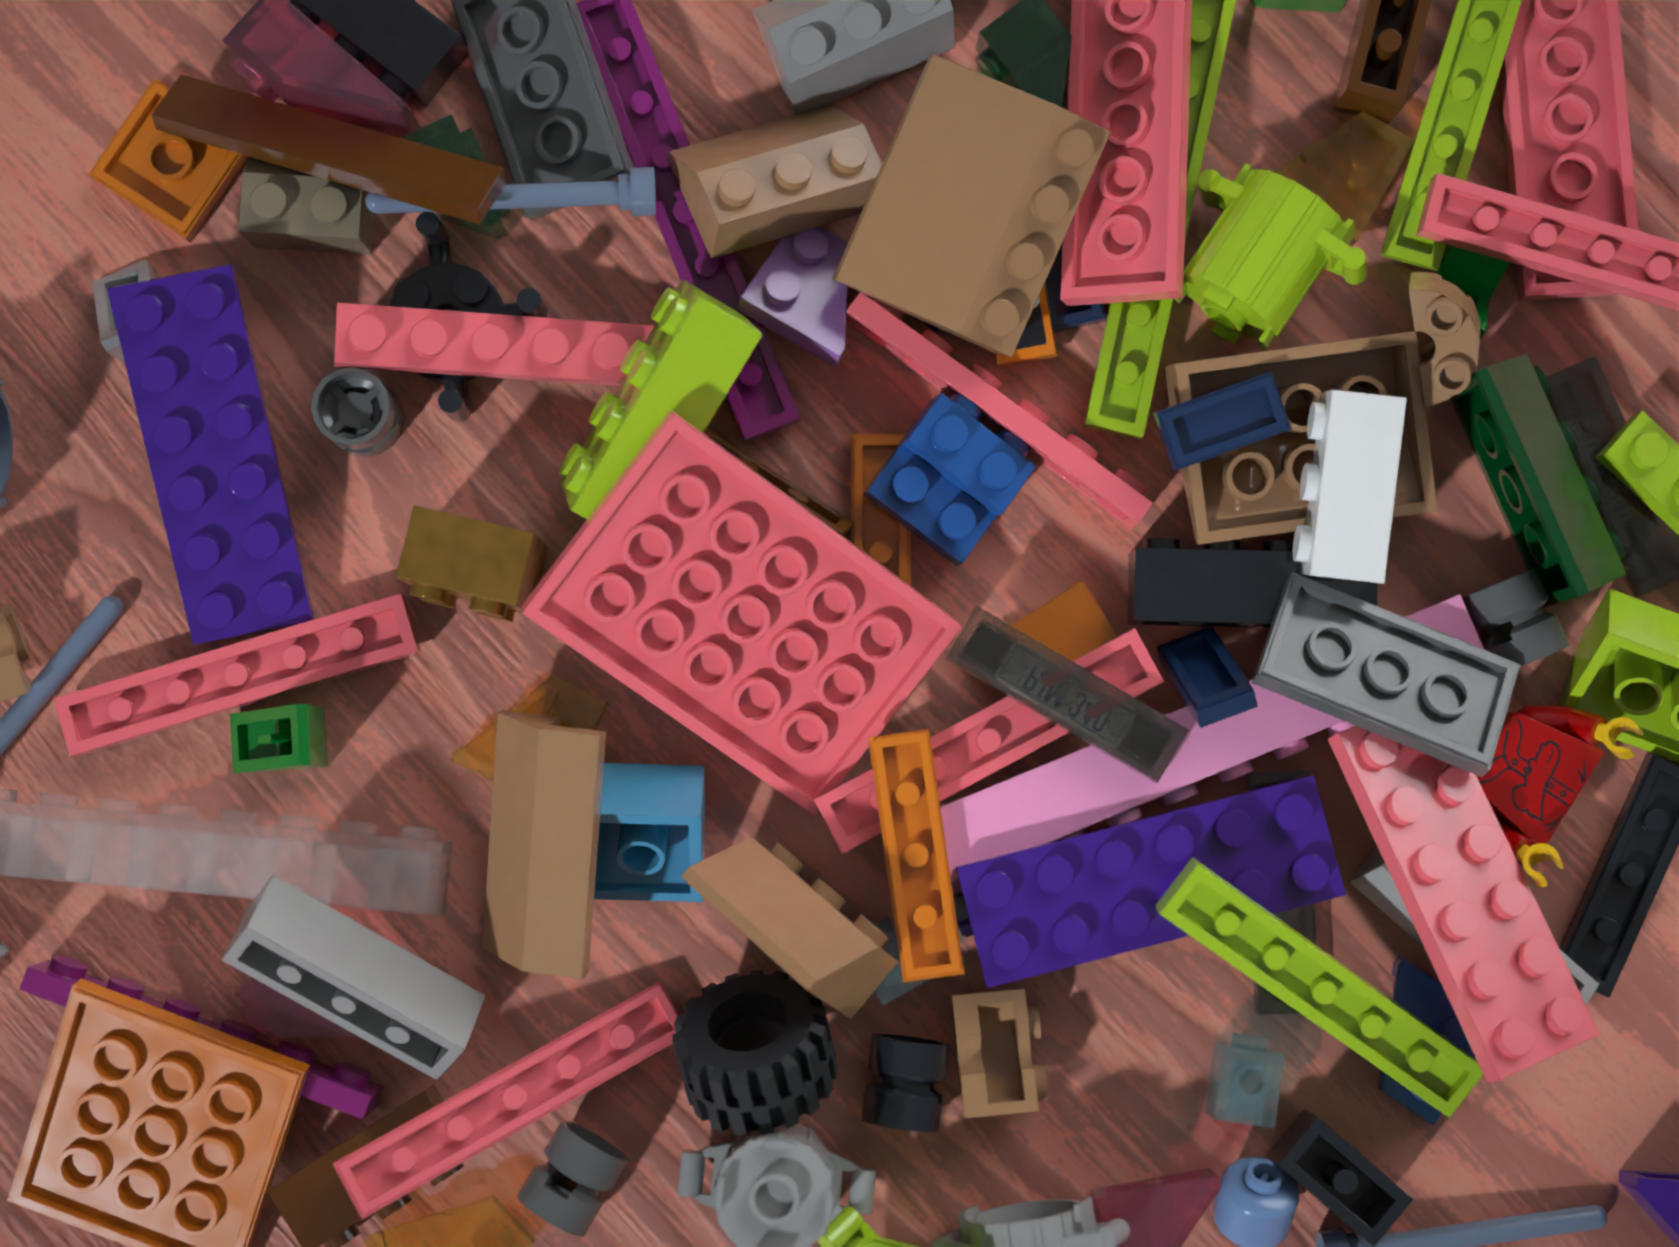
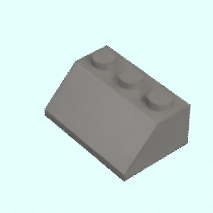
M773 0L752 10L793 115L827 106L928 60L930 54L939 55L955 48L954 9L950 0Z

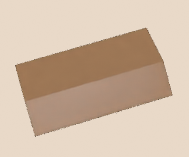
M501 710L498 712L482 949L524 972L583 979L589 972L606 731L560 726V717Z

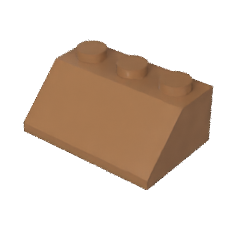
M833 105L669 151L667 154L669 164L711 259L861 214L882 166L864 124Z
M750 837L686 869L680 876L807 991L850 1019L898 963L895 958L882 948L889 937L861 914L854 923L839 911L846 903V900L820 878L810 886L798 875L805 865L778 842H776L771 850H768L753 837Z

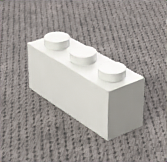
M1329 390L1321 392L1320 403L1312 402L1308 416L1307 437L1308 439L1316 440L1313 464L1305 463L1300 482V499L1308 501L1306 525H1297L1293 541V560L1301 562L1300 574L1384 584L1407 398Z

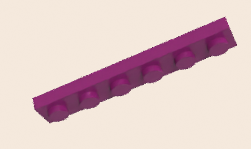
M53 956L51 961L45 960L28 966L19 990L66 1007L72 985L82 978L310 1065L301 1096L364 1119L376 1108L384 1087L369 1081L370 1072L361 1067L345 1062H337L335 1067L318 1062L312 1059L314 1052L303 1045L289 1041H279L278 1046L257 1039L258 1031L247 1024L224 1019L220 1025L199 1017L201 1009L186 1001L167 998L165 1003L143 996L145 988L133 981L119 977H110L108 982L87 975V965L68 957Z

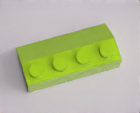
M1609 589L1583 631L1558 706H1570L1605 717L1607 722L1617 717L1629 718L1639 726L1644 735H1638L1633 731H1624L1618 735L1616 740L1679 763V614Z

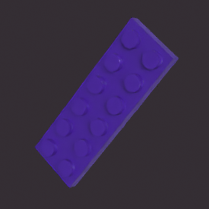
M233 264L107 288L193 645L313 620L312 603Z
M1314 775L957 866L956 871L986 987L990 988L1190 936L1161 916L1156 910L1155 905L1192 857L1272 914L1345 896L1346 892Z

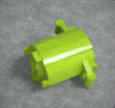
M1245 163L1234 181L1221 177L1213 169H1206L1199 174L1197 183L1202 202L1208 207H1216L1222 213L1184 269L1183 298L1185 295L1190 297L1211 320L1216 322L1211 333L1236 346L1244 334L1257 341L1259 340L1260 348L1266 351L1269 345L1279 336L1323 269L1344 277V280L1352 285L1360 284L1366 279L1367 266L1364 251L1358 247L1349 246V243L1355 236L1354 220L1348 218L1346 222H1343L1340 215L1324 202L1322 198L1296 181L1271 170L1251 169V165ZM1175 298L1174 300L1180 303L1183 298Z

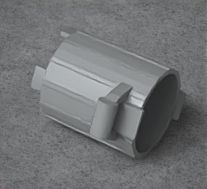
M797 1124L787 1129L785 1125L773 1128L774 1133L761 1135L760 1130L750 1131L748 1136L738 1135L731 1142L709 1145L700 1150H682L677 1194L694 1197L701 1204L714 1208L717 1214L718 1226L722 1227L727 1237L736 1247H811L821 1236L825 1235L829 1222L846 1207L839 1205L843 1171L852 1172L848 1206L854 1208L860 1214H872L876 1169L860 1167L853 1160L835 1154L830 1150L828 1151L823 1141L810 1127L808 1129ZM706 1157L714 1158L711 1193L702 1192Z
M1085 1197L1083 1201L1073 1199L1028 1201L989 1208L984 1211H978L977 1205L958 1213L961 1230H953L933 1242L932 1247H1118L1129 1238L1130 1228L1126 1221L1119 1218L1112 1219L1109 1222L1095 1223L1092 1197Z

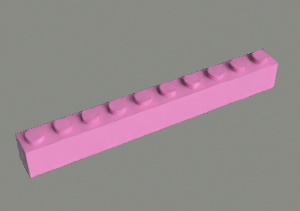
M1460 594L1404 616L1412 621L1484 649ZM1250 679L1248 682L1254 689L1258 704L1256 708L1202 728L1199 727L1187 706L1149 721L1160 724L1171 731L1170 736L1149 770L1101 742H1097L941 806V814L953 894L961 891L956 871L957 866L1085 834L1083 828L1104 819L1108 827L1128 823L1143 816L1139 807L1143 803L1161 796L1165 806L1174 804L1199 793L1194 782L1217 774L1220 784L1254 770L1250 759L1272 751L1277 761L1309 748L1306 736L1327 728L1332 737L1336 733L1356 725L1252 683L1253 679Z

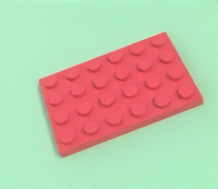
M671 409L521 606L522 614L813 816H816L819 812L814 799L837 788L869 748L868 737H875L880 734L962 628V625L956 619Z

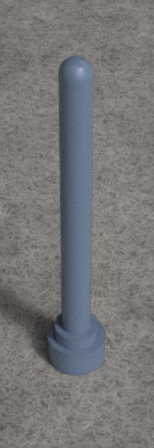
M654 167L630 168V174H618V181L504 185L490 210L620 205V211L632 210V216H657ZM371 192L365 198L366 207L375 214L435 212Z
M106 596L97 604L35 677L28 694L19 696L0 718V756L122 614L123 603L118 597Z
M1593 1204L1384 1234L1374 1247H1476L1600 1229L1607 1223L1608 1216L1603 1207ZM1343 1228L1317 1231L1315 1235L1316 1247H1373L1362 1237L1358 1238L1355 1232L1345 1233Z

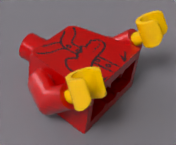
M1526 705L1517 713H1506L1491 768L1483 777L1476 776L1518 864H1523L1526 875L1534 886L1538 888L1548 886L1546 878L1539 872L1534 871V867L1540 861H1551L1558 868L1563 869L1558 852L1547 843L1605 752L1596 746L1604 742L1616 757L1623 760H1629L1635 756L1632 750L1616 746L1615 744L1618 735L1624 731H1633L1638 735H1644L1643 731L1633 720L1626 717H1617L1607 722L1605 717L1570 706Z

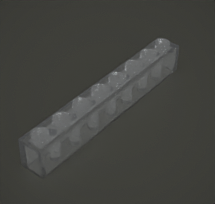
M0 788L1 876L255 899L271 876L274 875L288 884L300 888L306 894L328 906L426 915L445 913L452 841L436 840L437 828L401 825L400 837L376 835L377 823L341 820L340 831L316 829L317 817L286 814L280 815L279 826L256 824L257 812L220 809L219 820L196 818L197 806L160 803L159 815L136 813L137 801L100 798L99 809L76 807L77 795L40 792L39 804L16 802L18 790Z

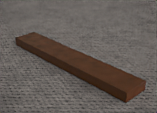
M185 75L178 77L152 113L157 130L476 224L482 223L506 184L503 167Z

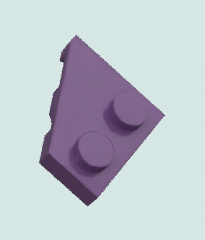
M820 226L781 238L741 296L737 310L832 366L837 367L845 350L847 286L833 280V277L848 243Z

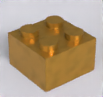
M413 505L396 577L411 585L410 595L419 597L421 601L455 608L457 598L471 601L469 609L478 611L480 615L513 622L515 612L522 613L521 606L539 583L548 546L534 533Z

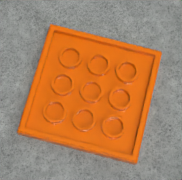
M80 978L72 985L7 1201L127 1247H251L266 1203L267 1191L270 1190L310 1065Z

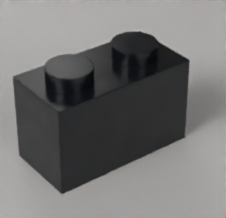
M1306 1109L1300 1113L1266 1154L1268 1158L1287 1172L1297 1183L1373 1247L1413 1201L1410 1195L1319 1117Z

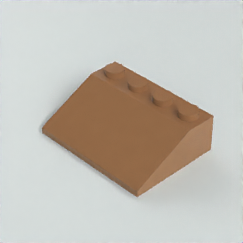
M930 54L833 280L987 351L1012 357L1111 132L1056 104L935 54Z
M1416 331L1164 366L1170 407L1272 371L1291 426L1289 431L1181 469L1196 544L1294 532L1298 524L1306 525L1308 501L1300 499V482L1305 463L1313 464L1316 442L1315 439H1308L1307 437L1308 416L1312 402L1320 403L1321 392L1329 390L1407 398L1392 518L1438 512Z

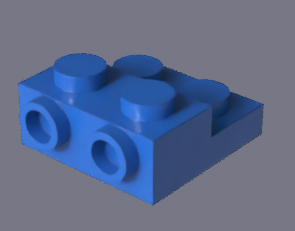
M941 393L928 403L862 495L955 566L963 564L995 517L1003 514L1036 468V465L1025 458L1030 450L1020 438L1005 430H1000L996 435L981 424L979 419L983 413L971 400L956 393L949 399Z

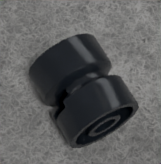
M872 1033L868 1069L877 1076V1080L865 1088L861 1121L907 1131H939L942 1095L934 1089V1084L946 1079L950 1044L905 1035Z

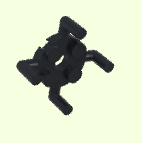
M423 212L417 217L416 228L426 241L429 266L423 267L399 281L394 289L389 306L435 310L450 308L463 312L547 317V307L540 294L533 288L521 290L517 296V302L504 304L493 284L481 272L461 264L452 263L449 234L438 216L433 212ZM417 373L433 382L444 384V391L438 397V405L451 420L463 422L469 418L471 407L467 381L476 378V376Z

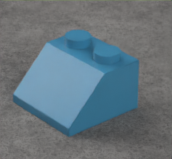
M604 763L594 899L703 902V896L680 876L688 867L704 860L706 818L705 765Z

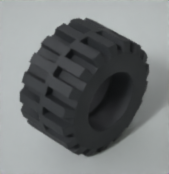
M752 970L749 975L740 977L735 973L724 977L725 981L718 985L712 982L702 988V996L691 997L684 1005L686 1013L677 1016L674 1023L676 1033L672 1035L673 1047L689 1104L693 1105L695 1114L702 1121L710 1120L711 1127L721 1132L731 1127L733 1128L734 1135L748 1136L750 1131L760 1130L761 1135L774 1133L773 1128L785 1125L788 1129L800 1123L798 1117L801 1115L811 1116L820 1108L818 1099L828 1098L833 1090L832 1080L837 1078L838 1070L827 1014L822 1000L807 991L795 979L789 981L788 973L775 971L771 975H764L763 970Z

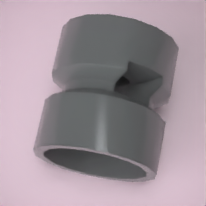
M355 367L337 369L325 376L314 390L311 403L313 421L324 436L349 454L361 457L380 455L391 448L401 435L404 423L402 405L395 394L369 371Z
M1536 567L1463 597L1475 627L1485 629L1489 634L1483 644L1485 650L1520 664V667L1570 646L1557 615L1547 613L1543 608L1549 596Z
M562 1120L544 1149L548 1159L547 1164L534 1166L519 1191L517 1198L530 1211L550 1224L570 1234L584 1237L602 1207L598 1197L599 1192L612 1190L629 1159L617 1147L592 1131L573 1122ZM567 1177L579 1183L576 1189L564 1183Z

